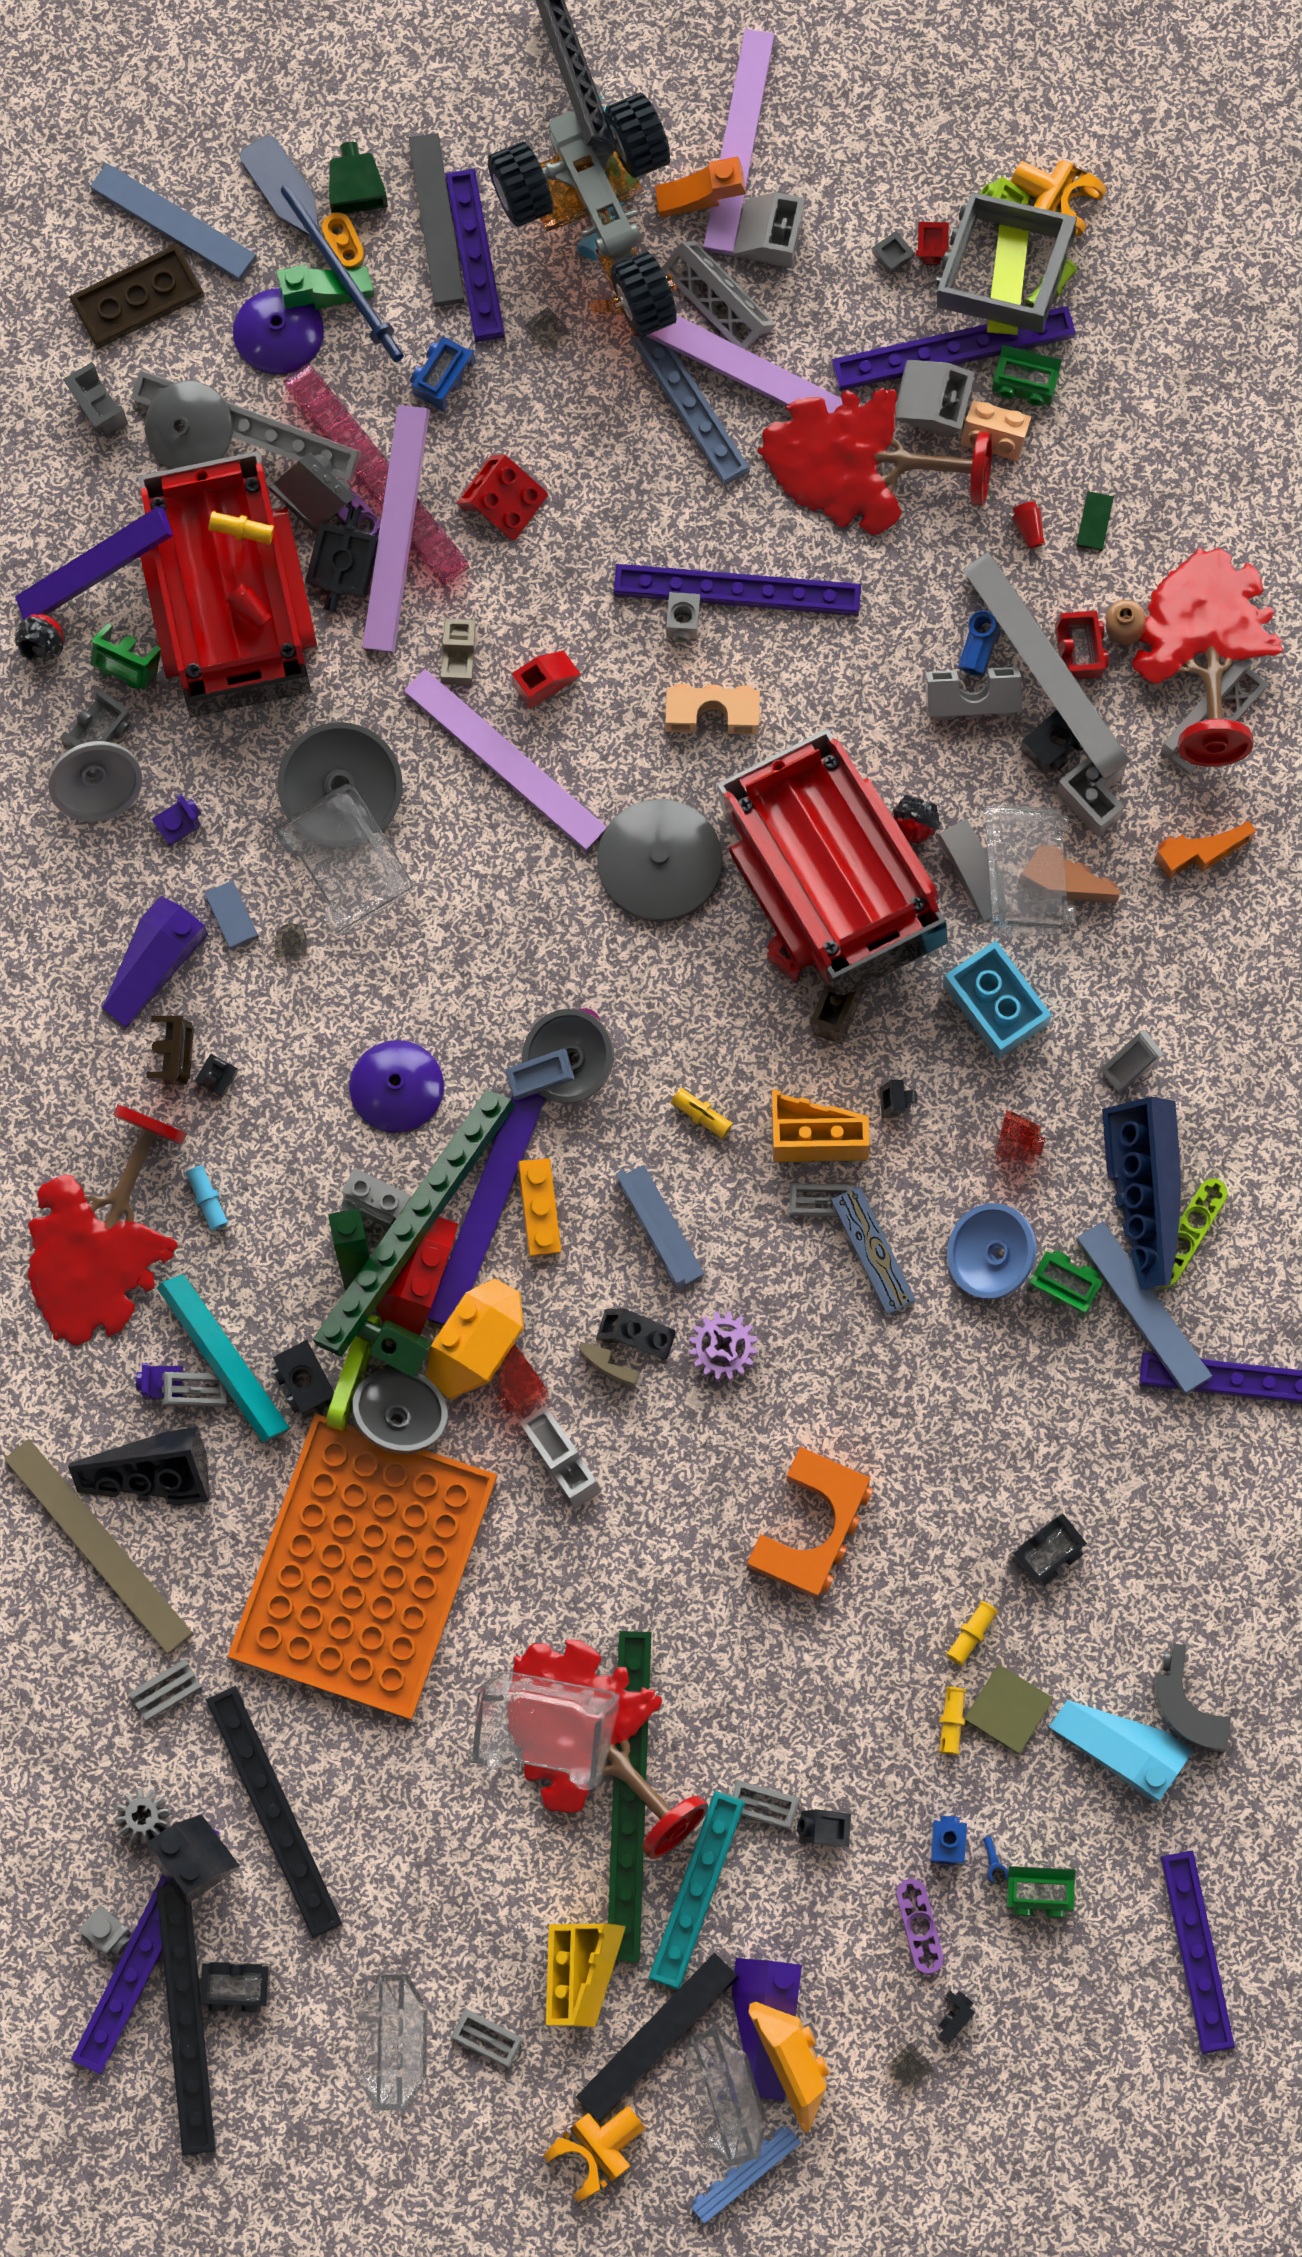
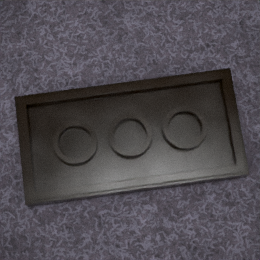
M176 243L69 296L96 349H99L205 297V294Z

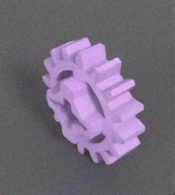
M718 1311L714 1312V1320L712 1321L704 1316L702 1318L704 1327L701 1328L695 1325L693 1331L698 1336L689 1337V1344L696 1346V1348L689 1350V1356L698 1357L694 1362V1367L700 1368L704 1366V1377L710 1375L711 1372L715 1373V1381L717 1382L721 1379V1375H726L728 1381H732L734 1372H737L741 1377L744 1376L743 1366L745 1365L750 1368L753 1366V1361L749 1356H757L758 1349L751 1347V1345L758 1341L757 1336H749L753 1330L752 1325L743 1327V1317L740 1316L734 1321L729 1311L725 1318H720ZM719 1327H729L734 1330L728 1332L720 1330ZM707 1334L711 1341L710 1346L702 1352V1341ZM717 1338L724 1344L730 1342L729 1353L723 1349L717 1351ZM744 1341L745 1351L742 1357L739 1358L736 1348ZM715 1361L726 1362L728 1366H716L712 1363Z

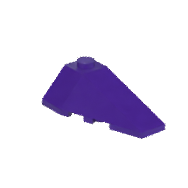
M160 896L140 918L102 1009L127 1028L208 936L205 925L181 905Z
M736 1958L734 1972L739 1978L732 1984V1996L751 2096L785 2101V2091L749 2015V2004L758 2002L796 2017L802 1965L770 1960Z

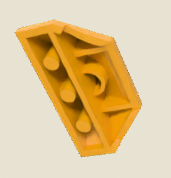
M494 1278L465 1293L430 1347L426 1377L441 1391L443 1396L452 1400L459 1397L460 1394L472 1391L490 1382L524 1330L522 1299L519 1291Z
M753 2002L749 2004L751 2020L771 2060L803 2133H806L811 2129L827 2088L826 2076L830 2075L827 2063L823 2056L817 2057L812 2047L816 2045L815 2037L809 2026L803 2027L800 2018L761 2003Z

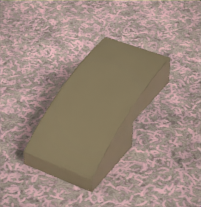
M445 618L441 669L442 684L472 685L476 620Z
M580 1342L579 1354L594 1369L619 1384L636 1389L639 1379L638 1371L610 1364L612 1358L611 1350Z

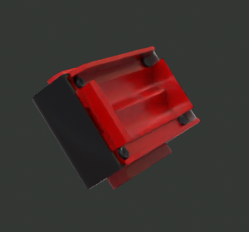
M255 451L138 476L145 514L156 507L164 509L173 533L172 537L146 552L140 558L157 640L161 648V659L166 679L176 676L180 677L190 718L312 693L303 649L317 647L311 613L288 508L284 506L272 509L260 452ZM215 511L216 513L240 518L241 515L247 516V520L274 525L270 545L245 538L240 541L236 540L233 535L209 531L212 512ZM242 583L247 588L251 586L268 613L272 616L260 629L230 610V605L225 601Z
M828 728L717 784L722 811L739 840L738 843L729 847L730 855L796 968L801 970L813 964L835 1001L948 944L946 920L936 903L939 900V895L935 885L872 782L868 778L862 779L843 746L832 736Z

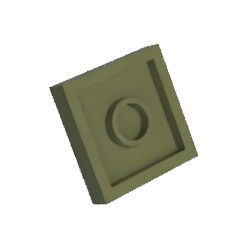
M998 1664L965 1716L966 1722L1019 1755L1054 1698Z

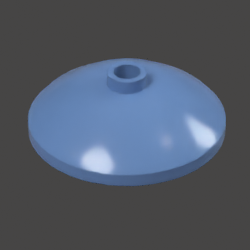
M999 1203L983 1204L963 1215L950 1235L947 1248L948 1265L954 1280L967 1293L984 1299L1002 1298L1016 1291L1030 1275L1036 1258V1239L1028 1220L1016 1209ZM1004 1249V1256L999 1259L998 1254L1000 1250Z

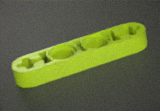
M1212 1178L1204 1181L1181 1217L1177 1239L1186 1240L1190 1250L1185 1255L1175 1254L1174 1261L1181 1262L1182 1265L1179 1267L1175 1262L1170 1285L1159 1288L1168 1289L1175 1285L1223 1206L1228 1191L1226 1185L1221 1180ZM1213 1187L1219 1189L1217 1194L1221 1198H1214L1208 1209L1195 1204L1196 1201H1199L1203 1205L1208 1196L1205 1189L1211 1190ZM1198 1212L1205 1217L1206 1223L1202 1228L1196 1229L1189 1225L1188 1216L1191 1213Z
M370 1315L367 1320L380 1326V1317ZM357 1336L350 1345L329 1406L326 1423L331 1428L340 1430L346 1428L352 1412L353 1396L358 1385L363 1380L371 1357L369 1352L373 1344Z

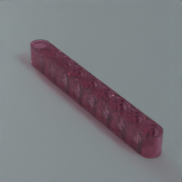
M306 364L283 380L287 391L291 396L295 395L293 397L306 415L309 418L313 417L311 421L326 439L362 452L354 475L363 486L367 485L365 489L380 508L383 509L389 469L388 460L310 364ZM417 498L410 545L418 555L422 554L420 558L436 578L440 577L438 580L445 586L470 567L460 550Z

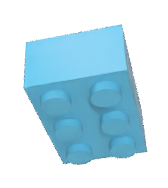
M996 940L944 976V988L997 1059L1012 1051L1050 1023L1052 1014Z

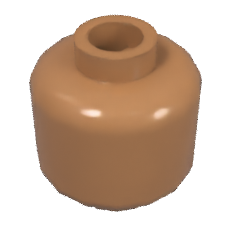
M1123 599L1115 602L1106 613L1105 629L1108 636L1114 642L1121 645L1135 643L1145 631V612L1137 602Z

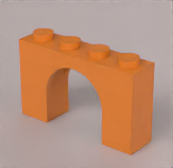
M800 1446L788 1471L786 1481L816 1493L826 1500L834 1514L835 1526L833 1532L822 1545L809 1550L793 1549L760 1534L747 1562V1568L817 1600L821 1592L827 1595L834 1576L829 1575L834 1563L841 1564L848 1548L842 1545L847 1534L854 1535L861 1519L855 1516L860 1504L867 1506L874 1490L868 1487L871 1478Z

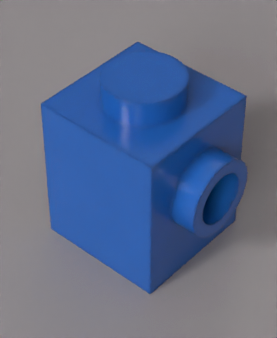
M940 1816V1821L933 1822L930 1863L962 1866L965 1863L967 1823H960V1817Z

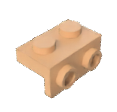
M973 400L965 421L960 444L974 449L979 432L992 433V454L1018 461L1032 416L1022 414L1019 411L996 407L987 402Z

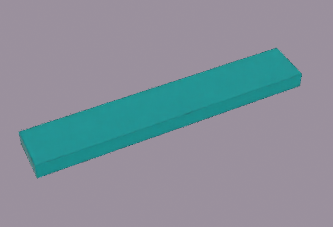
M181 1274L163 1281L157 1287L158 1291L262 1442L265 1443L286 1433L290 1429L289 1425L186 1276Z
M714 1790L709 1809L704 1818L648 1979L677 1990L680 1989L746 1801Z

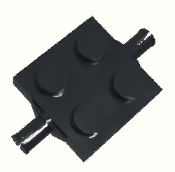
M348 508L345 525L330 526L321 523L319 525L305 583L323 588L328 592L323 610L336 613L340 595L351 594L366 598L376 557L378 536L366 534L357 529L361 510Z

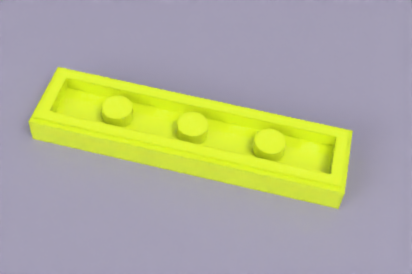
M999 224L991 298L1021 305L1029 231ZM988 320L987 332L1017 335L1018 327Z

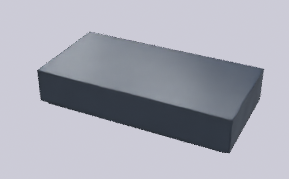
M233 880L205 892V896L230 950L259 938Z
M560 1049L505 1069L515 1100H520L575 1080L565 1049Z

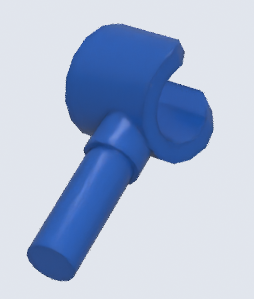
M991 1836L983 1838L990 1864L987 1870L988 1878L995 1883L992 1872L995 1868H1002L1004 1879L1007 1880L1008 1870L999 1863Z

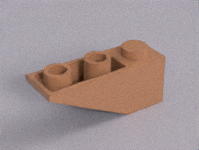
M1041 844L1023 870L1019 881L1021 885L1045 899L1117 903L1121 894V890L1117 889V884L1105 877L1101 879L1090 873L1091 870L1086 865L1077 861L1072 863L1064 858V854L1053 846L1045 847Z

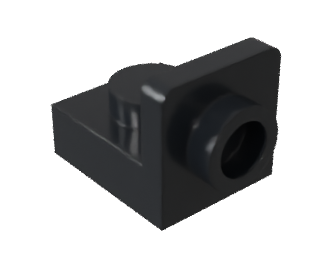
M819 1809L802 1811L797 1824L799 1843L804 1845L819 1844L842 1848L849 1847L851 1814Z
M949 1991L945 1995V1998L959 2011L957 2014L950 2011L938 2025L942 2029L939 2037L948 2045L975 2014L971 2009L974 2003L960 1991L956 1994Z

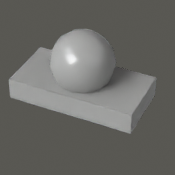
M1143 1030L1104 1064L1100 1070L1117 1092L1121 1093L1141 1075L1148 1072L1164 1053L1147 1031Z

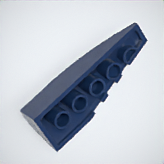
M1151 1096L1102 1109L1107 1173L1109 1180L1114 1181L1117 1195L1114 1198L1117 1207L1121 1208L1125 1223L1122 1226L1125 1236L1130 1237L1133 1249L1130 1251L1141 1290L1170 1285L1180 1217L1181 1180L1176 1102Z

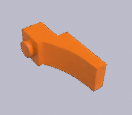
M739 157L709 162V166L694 174L655 185L660 217L719 206V200L745 195L744 172Z
M1248 820L1230 831L1210 837L1186 839L1184 834L1174 839L1171 836L1158 845L1157 848L1159 850L1157 851L1155 861L1169 879L1193 863L1203 872L1252 840L1256 829Z

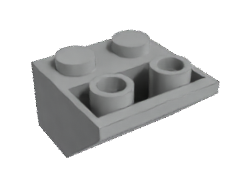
M774 192L745 199L733 257L792 268L804 216L805 198Z
M907 360L898 393V400L895 405V420L946 437L955 434L962 428L975 372L946 362Z

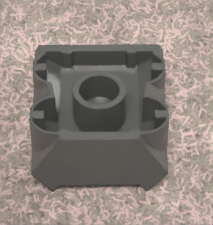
M310 452L298 460L294 466L274 484L269 486L268 489L314 533L318 531L320 523H328L356 498L351 493V487L343 479H337L331 473L332 465L327 457L324 455L313 456Z

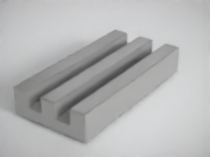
M790 1183V1216L838 1217L835 1209L796 1208V1204L832 1205L831 1199L833 1198L796 1197V1192L846 1193L854 1189V1185Z
M164 1372L162 1374V1380H164V1386H162V1393H164L162 1406L219 1408L227 1406V1390L216 1374ZM172 1381L219 1382L220 1387L172 1386ZM172 1393L220 1395V1399L172 1397Z
M184 1659L129 1692L147 1722L200 1690L202 1686L188 1662ZM184 1669L186 1672L143 1700L140 1699V1695ZM188 1680L192 1682L191 1686L153 1709L147 1711L145 1708Z
M740 1780L736 1781L732 1797L746 1801L745 1804L788 1817L787 1821H783L746 1809L742 1810L741 1816L791 1831L800 1798ZM741 1789L791 1803V1807L787 1809L739 1794Z
M466 2008L450 2039L508 2069H510L524 2038ZM470 2018L515 2041L513 2046L510 2047L465 2024L467 2019ZM464 2030L509 2053L507 2058L504 2059L459 2036L461 2031Z

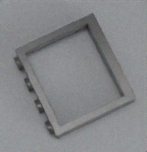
M971 192L967 205L961 206L959 212L960 226L959 228L954 227L952 231L950 245L953 246L951 252L946 251L941 266V269L944 270L942 277L937 276L935 280L933 294L937 295V308L1043 333L1076 235L1077 217ZM977 219L1057 238L1033 308L953 289Z

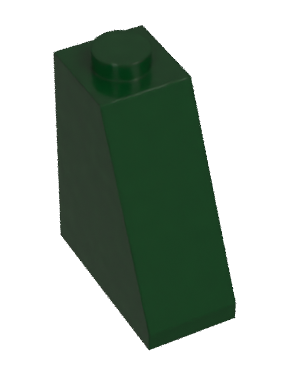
M360 1208L328 1214L333 1244L345 1291L371 1256Z

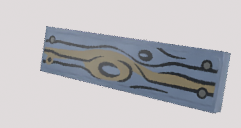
M858 1186L831 1199V1203L886 1315L915 1302L916 1299L861 1187Z

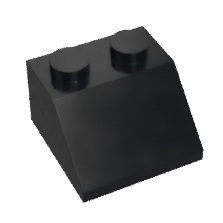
M202 1814L173 1824L147 1842L148 1855L185 1905H188L240 1868L238 1862Z

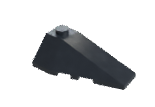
M198 1427L166 1431L71 1462L68 1465L78 1493L117 1497L120 1492L138 1494L137 1500L147 1502L149 1496L168 1498L167 1504L177 1506L208 1502L210 1498L207 1453Z

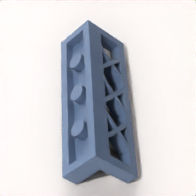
M645 1165L628 1173L624 1169L617 1172L616 1182L676 1291L705 1276Z

